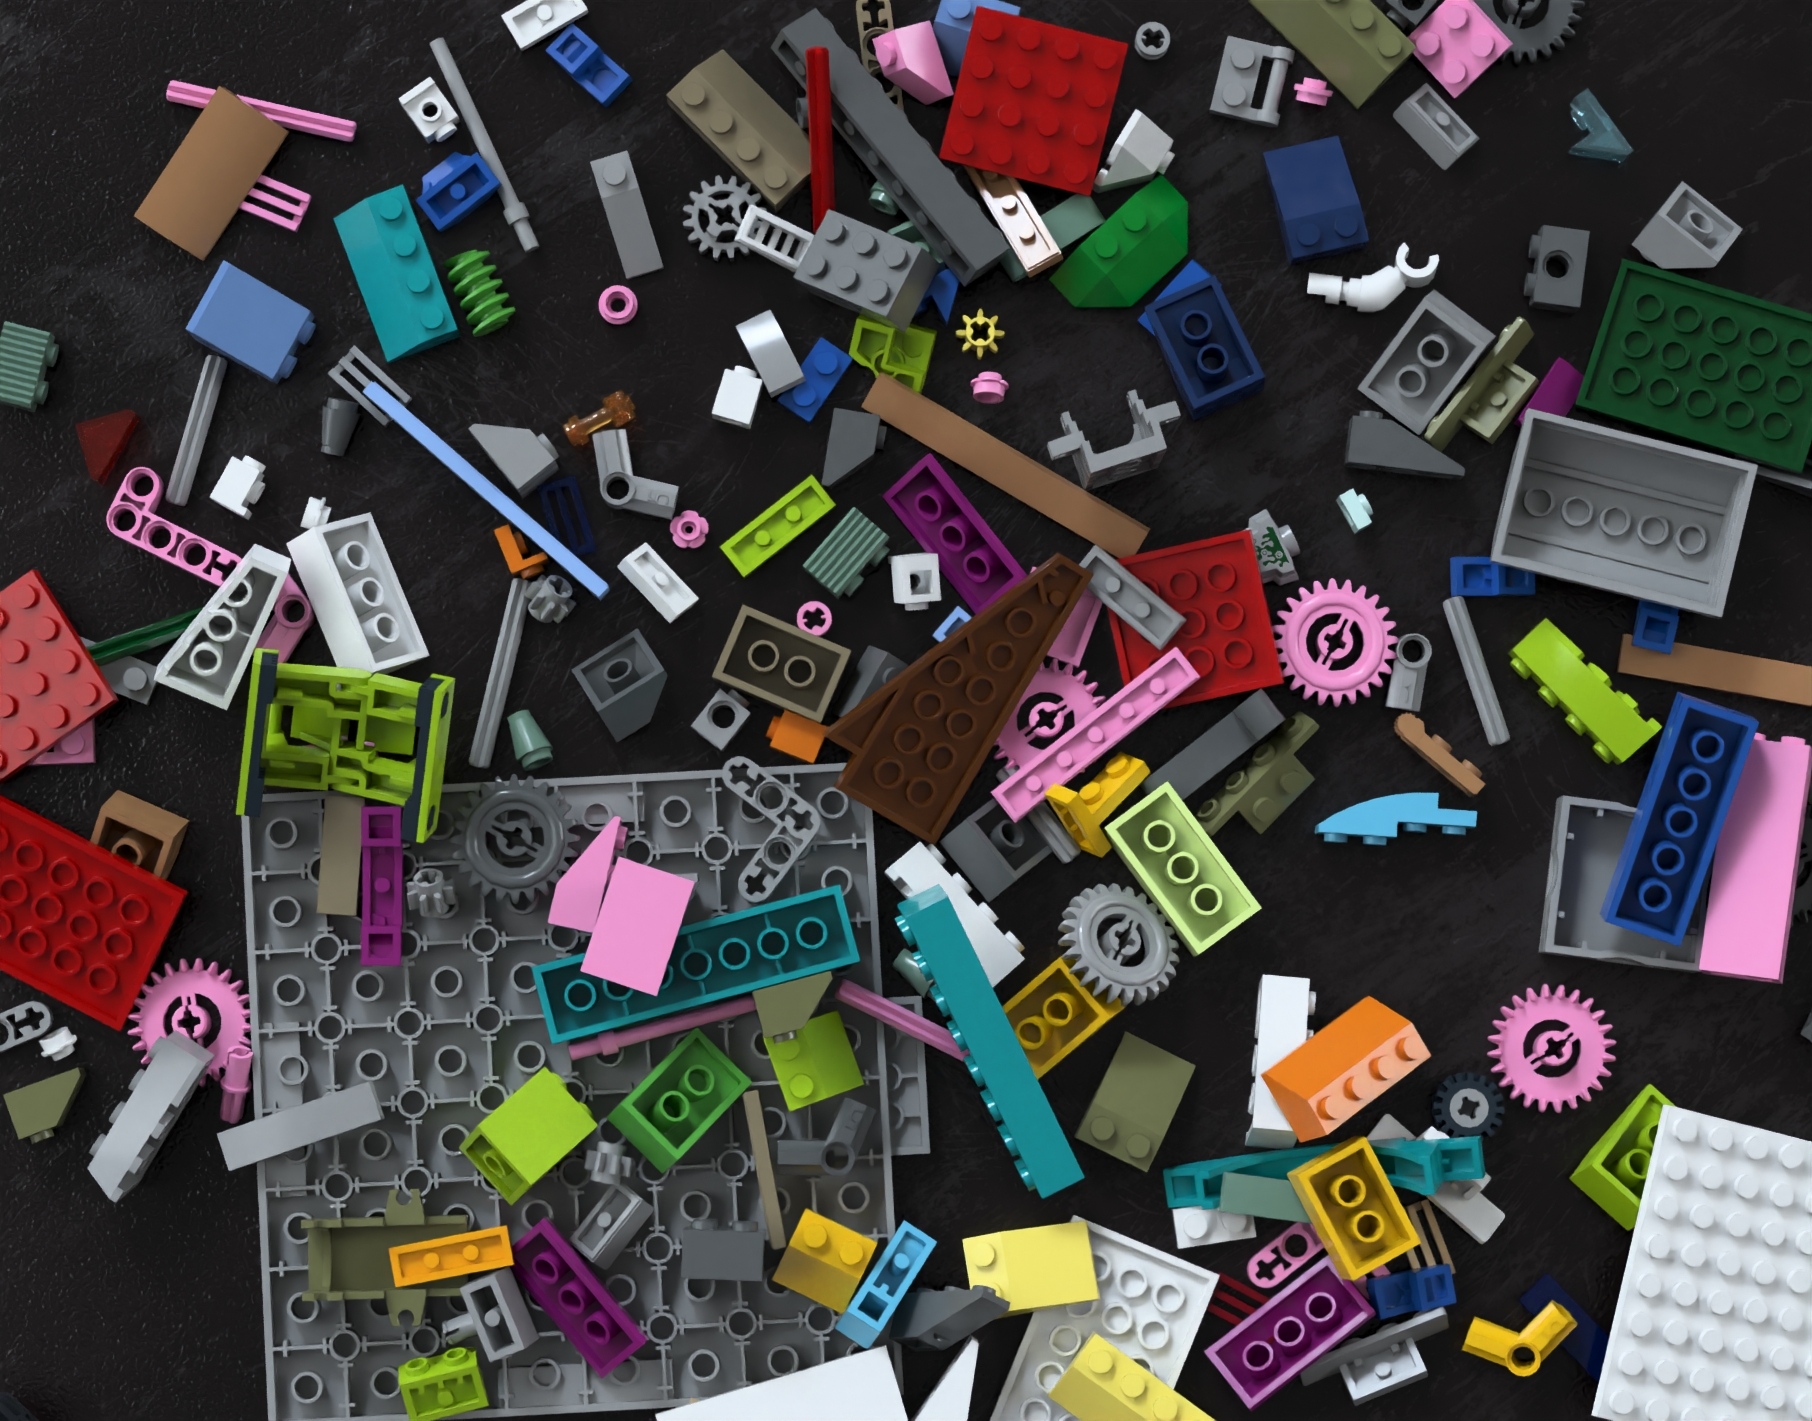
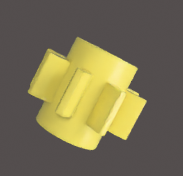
M982 309L978 310L977 317L972 320L968 316L963 315L962 321L967 326L966 330L956 331V337L965 338L966 341L962 347V352H968L971 348L977 351L978 360H981L983 351L988 348L996 354L998 348L993 342L994 338L1000 339L1004 337V331L995 330L994 327L998 321V316L995 315L989 320L983 317ZM973 327L978 330L984 327L988 329L986 342L981 338L976 342L972 340Z

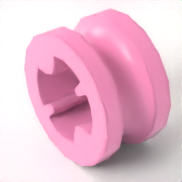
M810 601L799 609L797 625L800 629L819 637L825 635L830 629L832 616L825 604L818 601ZM817 609L821 610L824 613L821 619L826 620L822 628L815 625L812 630L808 629L804 625L808 622L807 619H803L804 614L807 611L813 614Z

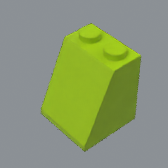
M544 1067L477 1125L458 1148L512 1206L585 1140L598 1125L594 1121L591 1110L585 1104L577 1102L568 1093L563 1079L556 1073H550Z

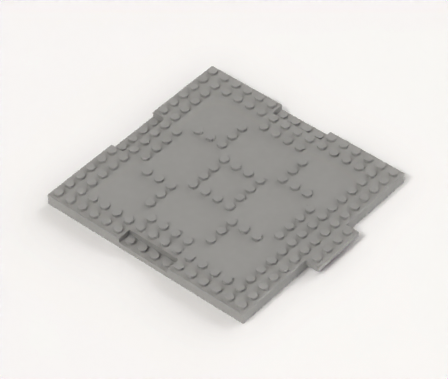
M847 763L761 767L818 811L820 828L772 894L765 901L759 903L749 902L742 897L738 889V879L777 825L732 792L724 784L722 770L534 780V789H537L543 782L549 784L546 793L548 797L555 792H561L562 795L556 805L559 807L570 804L572 808L564 818L578 820L577 825L568 829V833L578 835L581 838L577 842L568 844L569 848L579 854L578 857H565L564 861L570 867L614 816H618L623 819L621 826L627 827L628 830L623 851L615 850L612 865H616L619 856L673 875L698 873L700 885L690 896L680 927L840 884L860 963L830 971L832 980L809 1020L838 1010L865 1085L789 1112L763 1039L756 1010L700 1025L697 1028L752 1081L744 1092L759 1090L787 1246L806 1208L878 1242L850 1300L851 1302L895 1235L891 1156L929 1154L930 1138L924 1042L836 999L834 996L840 981L846 979L882 997L873 812L869 807L833 787ZM749 768L730 769L729 771L733 775L731 780L733 784L737 785L738 782L743 781L751 787L745 793L750 798H753L757 786L766 780L761 775H758L756 782L747 775ZM518 780L520 786H523L526 780ZM503 781L505 786H509L510 781ZM481 782L485 783L491 790L495 789V782ZM481 783L442 785L437 829L425 843L403 840L404 890L401 966L361 965L363 848L357 916L316 913L325 796H363L337 790L263 794L260 818L241 816L255 1120L369 1081H373L385 1118L257 1162L268 1421H410L399 1386L398 1367L406 1364L411 1359L418 1357L431 1358L442 1355L448 1350L457 1347L476 1348L478 1365L487 1392L489 1406L436 1420L680 1407L689 1404L691 1398L703 1400L867 1350L835 1329L836 1324L843 1315L842 1313L772 1280L787 1247L775 1250L770 1248L743 1100L744 1092L683 1156L663 1174L606 1118L695 1027L618 1048L619 1052L604 1056L602 1052L573 1061L568 1045L597 1038L598 1033L556 1045L551 1044L531 967L586 953L592 933L548 923L556 883L550 880L547 882L550 891L548 896L536 888L534 902H530L526 894L521 892L519 903L514 904L510 892H507L502 902L499 903L496 900V889L493 888L484 897L481 894L482 881L473 887L468 885L473 875L472 871L464 874L458 872L459 868L466 861L465 859L452 858V854L462 848L461 845L450 842L451 837L461 834V830L453 827L452 822L465 820V817L458 811L459 806L468 808L473 806L467 796L468 793H472L479 798L483 796L480 787ZM775 787L765 788L760 794V802L767 809H776L783 801L782 792ZM363 797L366 798V807H402L403 823V805ZM790 798L786 809L777 818L785 821L786 815H789L796 822L794 829L797 832H800L803 828L810 831L814 826L810 822L812 814L807 811L803 815L795 812L792 807L797 802ZM511 810L498 815L494 819L501 824L509 821L524 823L531 829L534 835V842L543 847V829L539 821L530 813L521 810ZM493 825L492 829L505 835L506 839L510 842L508 849L513 850L516 845L520 847L525 846L537 853L538 850L526 844V841L521 837L523 830L519 829L515 834L511 832L506 833ZM487 832V849L491 857L500 865L508 868H520L532 863L536 859L528 854L520 858L507 856L500 850L497 844V837ZM783 842L773 843L768 849L769 860L777 865L786 863L791 856L789 846ZM759 859L755 865L763 869L756 878L748 876L745 880L749 886L746 892L751 896L756 891L761 894L765 892L766 888L762 883L768 873L773 879H776L780 873L768 868L762 859ZM428 868L440 870L443 878L452 876L455 887L456 903L449 904L448 911L442 916L435 918L422 916L419 908L410 910L407 898V882H414L415 874ZM559 870L557 873L562 878L566 871ZM751 992L615 1028L613 1031L614 1033L752 994ZM922 996L885 998L923 1017ZM546 1067L550 1073H556L563 1079L568 1093L577 1102L585 1104L591 1110L594 1121L598 1126L585 1140L511 1206L458 1147L477 1125L541 1069ZM844 1097L877 1110L856 1157L854 1166L845 1175H777L778 1140L826 1141ZM603 1141L627 1146L625 1157L634 1159L630 1177L621 1176L620 1181L654 1207L652 1214L607 1270L594 1264L573 1246L649 1337L646 1343L604 1378L598 1375L514 1273L513 1276L539 1339L526 1349L492 1362L487 1357L479 1335L462 1340L455 1345L449 1344L445 1338L459 1329L444 1334L442 1329L443 1321L469 1312L463 1296L427 1297L420 1326H412L414 1315L409 1310H403L400 1313L401 1326H392L386 1298L302 1301V1293L309 1291L308 1228H301V1220L309 1218L385 1217L390 1189H400L398 1201L403 1205L409 1204L412 1200L410 1189H420L426 1216L468 1215V1232L507 1225L511 1247L546 1217L552 1221L568 1241L612 1185L590 1180L592 1170L583 1168L587 1150L596 1151L597 1142ZM832 1147L826 1153V1163L832 1169H843L849 1162V1155L842 1147ZM695 1219L718 1220V1227L732 1228V1223L736 1220L758 1221V1229H766L765 1269L762 1282L681 1278L683 1229L686 1226H692V1221ZM500 1268L469 1273V1282L474 1278ZM894 1310L869 1349L886 1345L900 1395H904L901 1344L889 1339Z

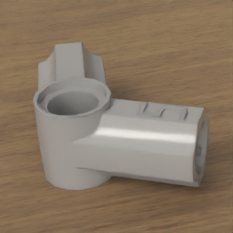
M614 429L592 434L600 480V491L606 504L614 509H627L672 520L680 487L633 476L626 429ZM617 480H622L629 485L627 496L620 500L613 499L608 495L610 484Z

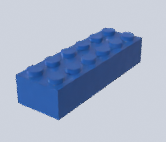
M1677 692L1600 912L1605 922L1681 946L1759 724L1753 716Z

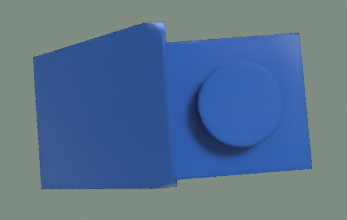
M950 268L933 277L913 318L928 309L926 303L931 301L944 326L947 327L960 283Z

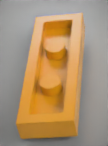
M507 1225L388 1248L395 1287L514 1265Z

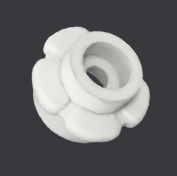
M313 497L309 498L301 527L311 529L327 524L331 508L324 506L326 502L324 497H322V500Z
M62 1027L49 1033L39 1041L44 1050L41 1055L43 1057L52 1056L54 1061L68 1056L75 1050L72 1044L77 1040L76 1035H71L68 1027Z

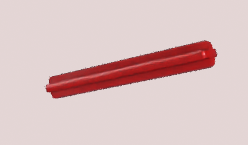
M819 46L806 50L814 234H816L828 209L835 211L829 50L826 47Z

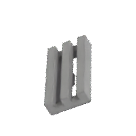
M354 345L349 350V353L340 359L339 364L328 372V375L386 428L393 419L387 414L383 415L341 376L343 371L346 369L366 388L371 381L351 364L355 359H358L400 398L398 402L402 406L406 407L412 398Z

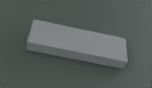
M1095 545L1079 564L1094 574L1086 588L1159 650L1166 646L1186 622L1182 615L1100 546Z

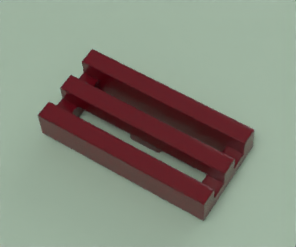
M1219 1272L1218 1275L1220 1276L1206 1310L1236 1326L1244 1320L1212 1304L1215 1297L1249 1315L1257 1311V1309L1219 1290L1222 1283L1262 1304H1266L1271 1299ZM1271 1336L1266 1341L1272 1344L1275 1337Z

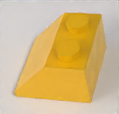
M806 1208L772 1280L843 1314L878 1242Z

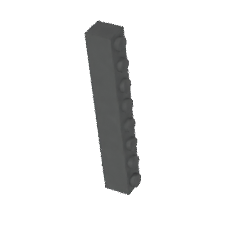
M814 8L781 29L771 49L806 92V50L814 46L826 47L829 50L832 124L963 286H967L996 266L1010 249L1002 232L998 228L993 227L984 216L977 201L969 197L958 184L954 173L941 163L933 153L929 142L919 136L908 122V118L903 110L894 105L885 94L881 83L863 67L856 52L847 47L837 35L833 24Z

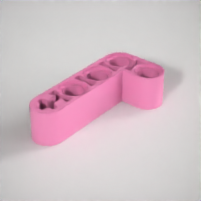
M138 467L131 470L125 477L107 513L106 521L110 531L120 539L215 586L221 587L227 576L213 568L216 561L232 569L242 559L236 554L154 515L164 494L163 481L149 468ZM143 477L152 478L154 487L151 493L146 496H138L135 493V485L138 480ZM125 512H133L136 516L134 527L129 531H120L117 525L118 518ZM160 529L169 530L171 533L170 543L164 548H155L152 543L155 532ZM195 546L204 547L206 558L203 563L197 566L189 565L187 555L190 549Z

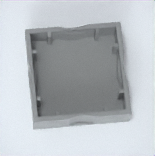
M1564 795L1557 798L1539 953L1690 973L1701 972L1699 966L1707 915L1706 894L1713 872L1716 846L1681 946H1677L1607 923L1600 915L1637 808L1618 802Z

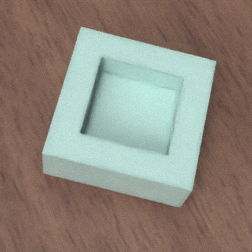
M1351 489L1336 499L1354 534L1367 528L1372 523L1369 516L1373 514V511L1363 494L1357 496L1354 489Z

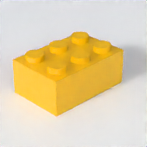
M1353 1136L1287 1173L1341 1279L1354 1281L1421 1243L1366 1137Z

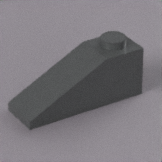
M1360 411L1359 416L1353 415L1349 420L1344 467L1459 481L1464 477L1465 468L1394 421L1382 419L1383 413Z

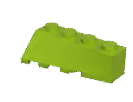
M1547 618L1540 621L1508 653L1513 659L1510 662L1513 669L1526 680L1531 677L1541 687L1537 691L1538 694L1551 707L1554 708L1558 704L1568 715L1565 718L1567 724L1579 735L1586 733L1596 743L1592 747L1593 750L1608 764L1612 760L1616 765L1623 763L1662 728L1654 718H1651L1646 723L1638 715L1640 713L1637 708L1638 703L1627 693L1623 694L1620 691L1614 693L1609 688L1612 685L1609 676L1591 662L1586 666L1581 661L1585 657L1584 653Z

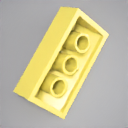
M1094 1331L1047 1395L1081 1421H1216Z

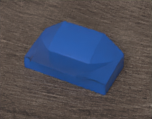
M454 152L422 177V195L416 199V202L436 228L443 232L460 222L487 201L502 186V183L477 152L472 156Z

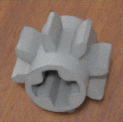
M540 575L536 582L533 581L525 592V596L531 599L528 604L529 612L534 618L544 623L552 622L553 619L556 623H560L564 616L567 617L576 605V602L569 599L572 595L571 585L564 578L557 575H551L548 578Z
M428 868L421 870L415 874L414 882H407L410 910L419 908L420 914L424 917L435 918L442 916L448 911L449 904L456 903L453 877L443 878L442 872L438 869Z
M598 1141L596 1151L588 1149L583 1168L592 1170L590 1180L619 1186L621 1176L630 1177L634 1158L625 1157L627 1146Z

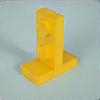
M1119 752L1079 793L1054 783L1044 795L1080 849L1102 858L1112 846L1099 825L1151 772L1144 761Z

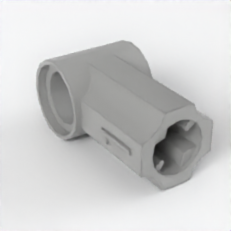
M1405 634L1398 638L1399 641L1392 648L1397 658L1393 659L1392 673L1390 674L1385 706L1420 712L1427 663L1430 660L1432 648L1429 640L1423 635ZM1409 640L1416 641L1421 647V656L1413 663L1407 661L1402 654V648Z

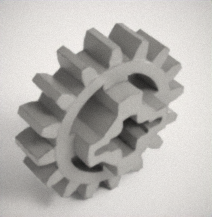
M720 175L716 176L715 186L712 187L707 182L702 181L703 193L698 194L691 191L689 194L694 202V206L685 205L683 208L685 214L692 216L691 219L683 222L684 229H694V232L688 237L690 244L700 241L699 253L703 255L711 249L713 250V258L716 261L719 260L721 253H727L729 260L734 261V251L740 250L745 256L749 255L748 248L736 241L730 243L719 242L724 237H736L743 221L740 216V212L744 208L743 206L745 203L748 207L749 205L756 206L762 200L760 193L750 196L751 184L749 182H746L741 188L737 187L736 176H732L728 184H723ZM720 194H731L728 199L716 201L712 198ZM758 207V208H760V209L766 211V208ZM700 211L710 220L705 233H703L699 225ZM728 211L732 212V221L735 224L725 222L722 226L718 225L716 213L725 215ZM758 218L755 219L748 235L753 240L756 237V231L759 230L762 221H758Z

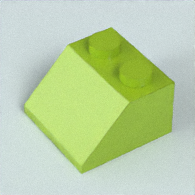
M838 1010L808 1020L804 1028L796 1030L798 1038L774 1044L773 1037L764 1038L763 1036L789 1112L865 1085Z

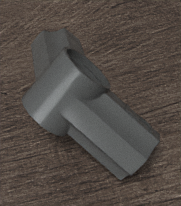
M844 1097L826 1141L778 1140L777 1175H845L854 1166L856 1157L877 1110ZM837 1146L844 1148L849 1155L848 1164L839 1170L832 1169L826 1163V1153L832 1147Z

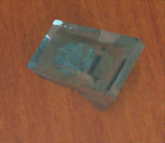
M1587 88L1570 103L1573 109L1570 112L1572 118L1582 130L1588 129L1591 134L1575 144L1568 153L1617 162L1627 159L1634 150Z

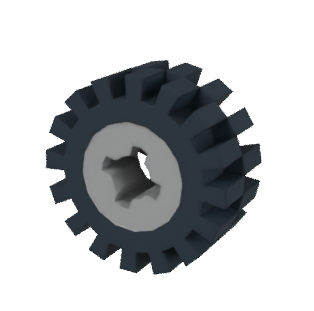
M1466 1072L1449 1076L1443 1083L1437 1086L1435 1094L1432 1095V1109H1430V1112L1435 1121L1433 1123L1437 1129L1450 1138L1481 1136V1141H1484L1485 1138L1495 1133L1494 1130L1502 1122L1501 1116L1504 1114L1502 1094L1496 1089L1497 1086L1483 1075Z

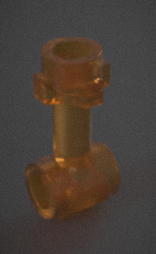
M621 389L602 399L601 401L605 407L582 420H579L577 415L567 419L568 423L562 425L572 446L578 443L583 445L590 441L588 437L590 432L613 421L617 428L635 418L636 415L633 411L635 406L629 395L625 396Z

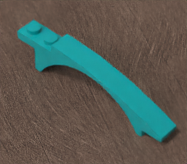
M1481 1136L1406 1141V1137L1368 1140L1391 1186L1406 1188L1422 1195H1435L1444 1181L1483 1179L1486 1175ZM1341 1143L1267 1151L1164 1168L1163 1176L1168 1208L1202 1206V1210L1218 1208L1224 1172L1289 1180L1288 1172Z

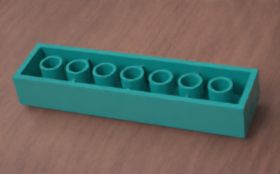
M839 884L680 927L657 996L580 971L586 953L531 968L551 1044L556 1045L860 963V958Z
M937 884L897 904L901 915L895 918L896 923L909 947L916 944L918 951L912 953L915 962L925 980L928 982L933 979L935 986L929 988L943 1016L945 1017L950 1014L952 1020L947 1022L946 1025L960 1051L968 1050L970 1054L964 1057L963 1060L977 1086L985 1085L986 1090L980 1092L982 1099L994 1121L1002 1120L1003 1124L998 1126L997 1129L1012 1157L1017 1154L1019 1155L1020 1159L1014 1161V1164L1029 1192L1036 1189L1041 1198L1044 1199L1084 1179V1174L948 895L940 884Z

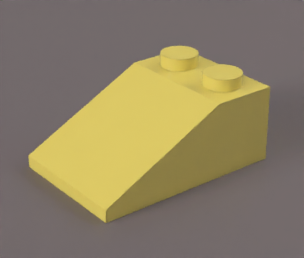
M1087 1221L1003 1231L962 1239L970 1290H972L973 1285L988 1286L996 1290V1296L1010 1302L1009 1310L995 1319L1100 1300Z

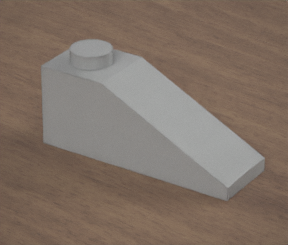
M628 151L591 161L592 171L626 279L629 280L664 269Z

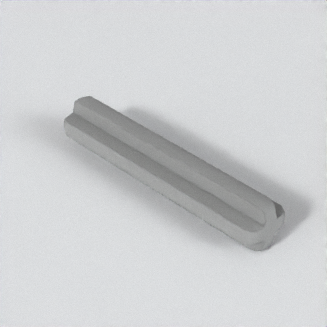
M1005 765L997 772L996 778L1002 784L1016 773L1019 768L1016 765L1006 769ZM1044 801L1026 815L1063 864L1069 863L1080 854V847L1071 838L1070 834Z

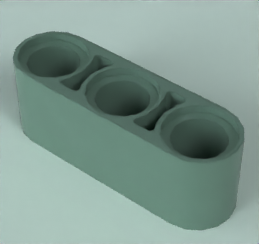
M1080 194L1073 195L1040 216L1061 253L1089 237L1106 221L1091 196L1087 197ZM1010 246V249L1001 259L1000 264L1014 283L1026 277L1027 273Z

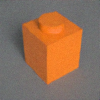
M784 710L782 717L776 715L773 717L766 737L772 739L771 749L814 765L826 738L823 733L828 727Z

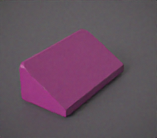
M1559 357L1514 422V425L1520 429L1522 428L1525 412L1528 408L1565 417L1577 400L1584 376L1567 361Z

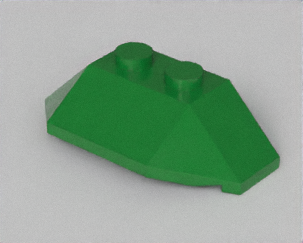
M1162 174L1136 192L1093 232L1049 278L1050 283L1074 308H1131L1188 254V202Z

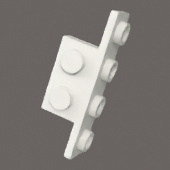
M1385 1114L1366 1137L1367 1140L1406 1137V1141L1450 1138L1432 1126L1416 1138L1390 1114ZM1487 1173L1483 1179L1444 1181L1435 1195H1425L1480 1244H1484L1505 1218V1214L1480 1193L1491 1180Z

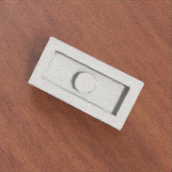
M527 0L501 15L521 51H524L586 15L588 9L582 0Z
M646 542L626 556L617 566L669 623H672L689 610L699 599Z
M1202 1206L1172 1209L1178 1249L1256 1237L1254 1217L1251 1215L1221 1212L1219 1207L1202 1210Z

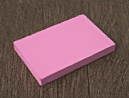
M618 856L580 971L657 996L695 882Z

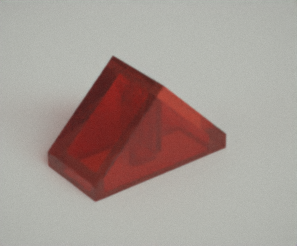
M127 409L75 425L90 478L102 486L141 419L135 412Z

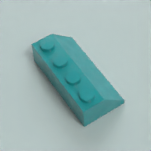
M403 184L365 198L333 218L388 364L461 337Z

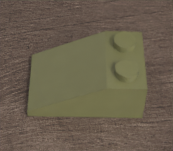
M1125 1031L1074 1138L1144 1172H1148L1196 1065Z

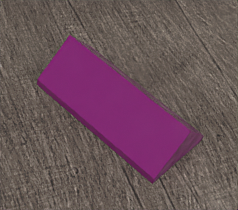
M931 453L919 461L882 496L927 553L938 554L939 569L976 615L1028 576Z
M548 1217L542 1219L511 1247L514 1265H510L511 1271L601 1378H604L649 1340L646 1333Z
M1328 1254L1204 1352L1233 1391L1252 1412L1376 1315V1312L1350 1280L1341 1279ZM1271 1336H1274L1275 1339L1272 1344L1266 1341Z

